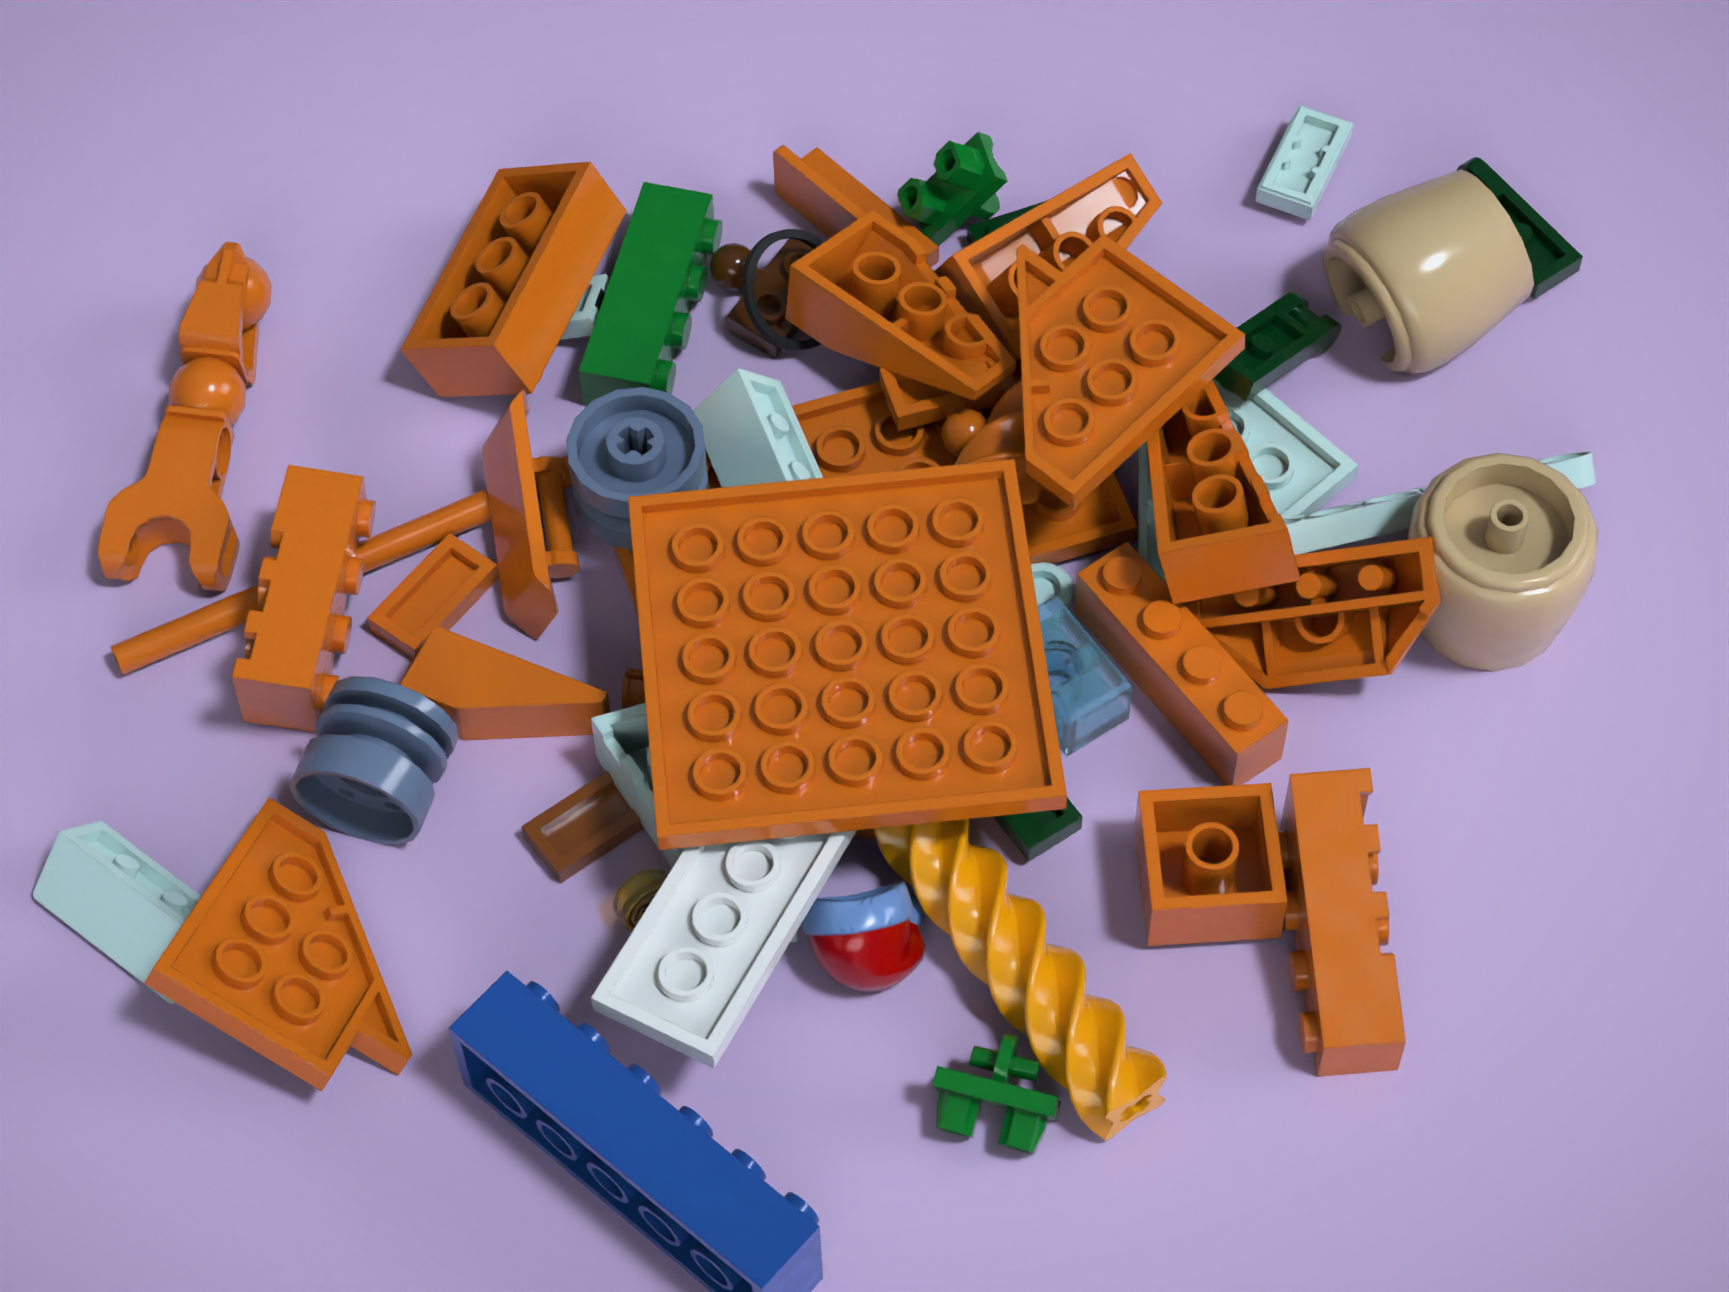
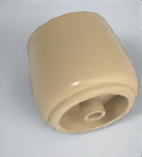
M1462 169L1381 197L1352 212L1337 223L1330 232L1322 258L1327 283L1335 303L1344 315L1352 314L1363 328L1371 326L1384 317L1386 318L1395 346L1382 355L1380 360L1392 372L1422 373L1448 363L1476 344L1530 296L1534 286L1530 259L1523 240L1509 214L1490 189L1476 176Z
M1493 453L1463 459L1431 480L1416 502L1410 515L1407 540L1433 537L1435 566L1440 587L1441 603L1420 635L1436 653L1467 668L1494 672L1520 667L1544 653L1571 618L1587 593L1594 577L1599 530L1586 497L1563 473L1534 458Z

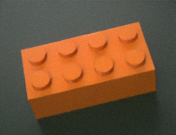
M591 161L498 169L400 349L439 397L517 395L521 390H525L526 394L533 393L627 211Z

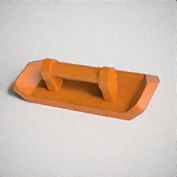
M521 390L512 400L484 442L482 457L504 611L507 617L533 639H538L559 612L551 578L573 576L580 571L578 554L573 551L563 485V480L566 478L564 460L559 457L547 456L532 458L526 420L530 409L525 390ZM536 485L539 487L548 551H545Z

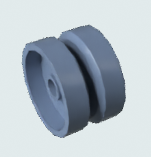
M646 387L618 389L593 400L574 419L566 443L575 511L587 531L606 544L632 550L629 496L709 489L703 426L691 407L672 394Z

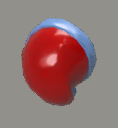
M905 881L853 895L816 898L801 923L818 965L839 984L858 991H880L899 984L917 968L923 960L926 948L918 926L924 919L925 912L916 896L909 894Z

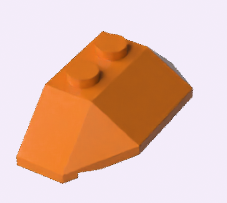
M1433 537L1295 555L1301 578L1300 581L1186 602V605L1246 674L1265 689L1392 675L1441 603L1440 587L1435 566Z

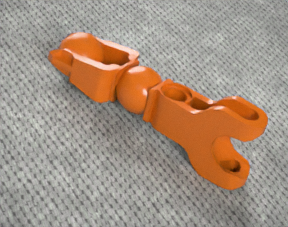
M225 242L209 263L203 267L196 279V290L179 327L178 339L183 366L177 369L169 383V404L166 406L165 417L157 433L146 475L137 483L121 490L109 501L106 508L98 546V557L106 579L132 581L138 578L149 553L165 544L181 543L190 547L189 564L192 573L199 581V589L224 591L231 580L240 542L227 508L221 499L231 457V446L234 440L231 425L238 421L245 408L246 386L253 385L255 382L259 320L264 317L271 304V282L267 273L254 259L245 257L239 243Z

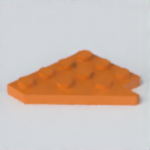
M1105 234L1101 235L1062 272L1025 245L1021 244L1016 249L1026 473L1073 509L1245 349V333Z
M268 798L161 955L144 984L320 1091L324 1089L350 1046L399 1075L412 1056V1052L325 831L273 799Z

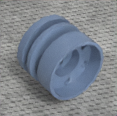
M350 676L338 680L330 690L324 704L325 708L314 726L317 737L310 739L305 747L289 783L293 798L307 813L325 825L349 836L382 844L398 845L413 841L421 831L435 797L433 783H437L444 774L448 765L447 759L454 751L459 739L457 726L440 706L424 695L398 683L375 677Z

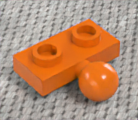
M885 368L879 369L880 385L897 431L946 419L941 431L942 441L946 449L956 457L959 456L970 438L987 425V419L977 411L994 407L1003 394L1015 384L1010 374L974 401L888 371Z

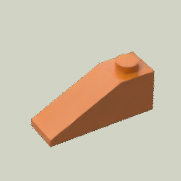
M436 625L400 685L424 695L444 709L455 722L459 739L463 741L593 735L591 718L611 712L608 692Z

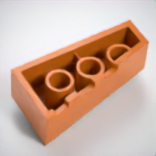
M1211 380L1147 440L1157 549L1173 604L1301 580L1288 528L1281 514H1278L1271 501L1269 490L1261 475H1258L1249 457L1248 449L1240 433H1237L1229 417L1228 410L1213 380Z
M288 465L271 527L270 544L272 548H278L277 557L266 555L263 558L258 576V605L264 608L262 612L249 610L244 628V638H247L245 659L236 658L232 673V681L243 722L316 733L314 726L325 708L324 704L335 682L340 680V676L332 675L336 653L346 654L350 642L352 617L344 616L348 594L358 596L361 588L364 559L356 557L359 538H370L374 524L376 502L374 500H367L364 476Z
M1370 768L1290 774L1280 829L1278 831L1288 901L1282 929L1283 931L1293 930L1296 951H1289V977L1292 990L1303 991L1306 1012H1299V1039L1302 1052L1313 1053L1317 1077L1398 1070L1406 1044L1395 954L1392 952H1380V946H1386L1389 942L1390 915L1387 892H1373L1372 886L1378 883V854L1381 852L1378 824L1364 825L1363 820L1368 796L1373 793Z

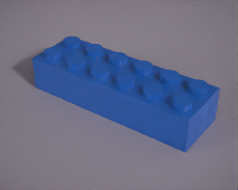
M506 970L449 1027L464 1085L710 1292H811L823 1279L820 1226L818 1225L819 1218L815 1211L798 1195L788 1192L785 1196H782L764 1181L766 1179L764 1171L747 1153L740 1149H734L730 1153L711 1138L713 1136L712 1129L694 1110L687 1106H682L678 1111L660 1096L661 1089L657 1082L643 1068L636 1064H631L626 1068L609 1054V1045L594 1028L584 1022H580L575 1026L558 1012L560 1007L553 996L540 984L530 981L525 985Z

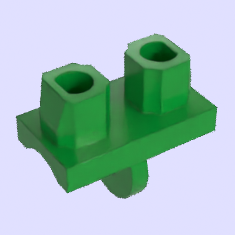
M977 132L964 145L949 140L936 153L933 163L936 172L927 181L910 178L898 189L897 196L904 215L917 221L922 233L938 246L971 215L982 220H988L999 211L1000 203L996 192L1008 180L993 157V142L989 135Z
M1008 1033L1004 1034L999 1051L975 1045L973 1047L969 1065L993 1071L992 1080L937 1066L932 1084L940 1092L937 1102V1129L973 1138L982 1103L1007 1109L998 1144L1031 1154L1036 1153L1046 1132L1048 1120L1057 1122L1061 1101L1058 1100V1096L1009 1084L1011 1076L1036 1082L1041 1062L1016 1056L1019 1036Z

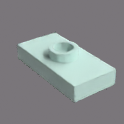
M1299 105L1257 188L1255 202L1311 220L1352 136L1354 123Z

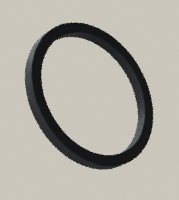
M784 229L770 233L755 244L744 264L742 296L748 316L760 334L780 348L800 351L817 347L821 343L813 338L806 341L791 340L780 335L770 327L762 316L756 302L754 276L761 255L771 244L778 240H798L813 249L824 242L815 235L799 229Z

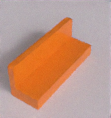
M781 145L773 151L775 194L829 239L873 210L917 239L928 252L926 262L930 267L939 262L938 245L818 147L803 158H799L785 145Z

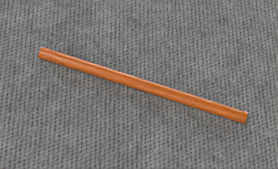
M568 455L561 457L564 460L566 478L563 480L564 489L572 486ZM536 485L538 500H540L539 487ZM487 488L360 541L356 557L364 559L363 574L442 541L449 533L455 536L490 521L491 514ZM258 584L110 646L122 675L246 624L249 610L262 612L264 608L258 605Z

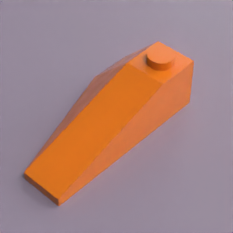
M873 210L790 265L785 319L829 350L880 368H885L888 371L974 401L1013 373L1016 367L1015 359L980 316L968 313L955 298L957 288L947 276L939 278L926 262L928 252L919 241Z

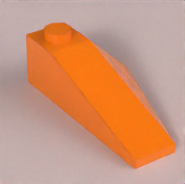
M1129 153L956 252L934 272L939 278L943 276L949 278L957 288L955 298L968 313L980 316L1016 361L1021 358L1016 249L1023 244L1062 272L1103 234L1127 250L1161 206L1162 201L1132 154Z

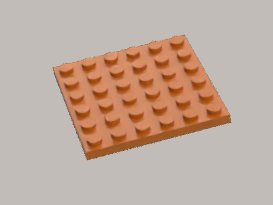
M1015 459L628 497L659 850L1066 809L1067 791Z

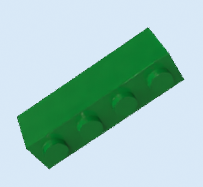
M643 182L578 371L583 406L587 407L593 400L618 389L646 387L672 393L676 376V363L672 361L676 349L684 350L688 344L692 326V316L688 313L692 301L701 302L707 282V267L704 264L707 255H713L721 242L722 221L714 219L712 194Z

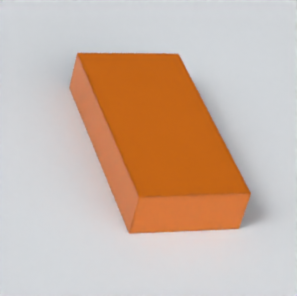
M449 533L367 617L370 631L414 661L435 625L450 630L499 579L497 564Z

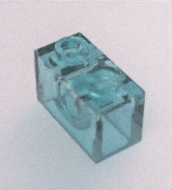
M1054 596L1039 605L1038 612L1048 676L1056 675L1068 679L1060 683L1049 681L1059 747L1067 757L1129 719L1132 686L1060 599Z

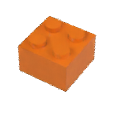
M1260 783L1138 791L1134 832L1147 946L1280 938L1288 901L1272 784Z

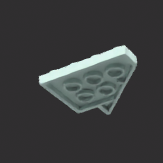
M1214 378L1212 379L1237 433H1240L1248 449L1249 457L1258 475H1261L1269 490L1271 501L1278 514H1281L1283 519L1318 511L1356 479L1358 464L1266 388L1245 402L1236 394L1224 389ZM1146 441L1137 449V553L1167 585L1157 549Z

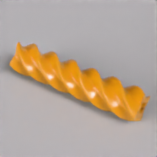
M969 819L873 829L878 847L886 862L898 876L913 886L918 902L933 923L951 936L953 946L963 964L974 976L989 986L992 998L1000 1013L1014 1028L1028 1037L1031 1050L1037 1061L1041 1062L1040 1066L1052 1079L1068 1089L1071 1103L1078 1116L1091 1131L1107 1141L1134 1119L1158 1108L1165 1102L1166 1099L1158 1095L1167 1078L1165 1065L1161 1059L1150 1051L1126 1046V1021L1120 1006L1109 999L1085 994L1086 970L1083 959L1072 949L1046 943V915L1041 904L1030 898L1007 893L1008 871L1006 860L1002 854L993 849L969 844Z

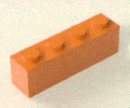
M1125 542L1077 573L1074 614L1225 786L1243 785L1282 759L1289 720L1183 603L1173 604L1168 586L1128 542Z

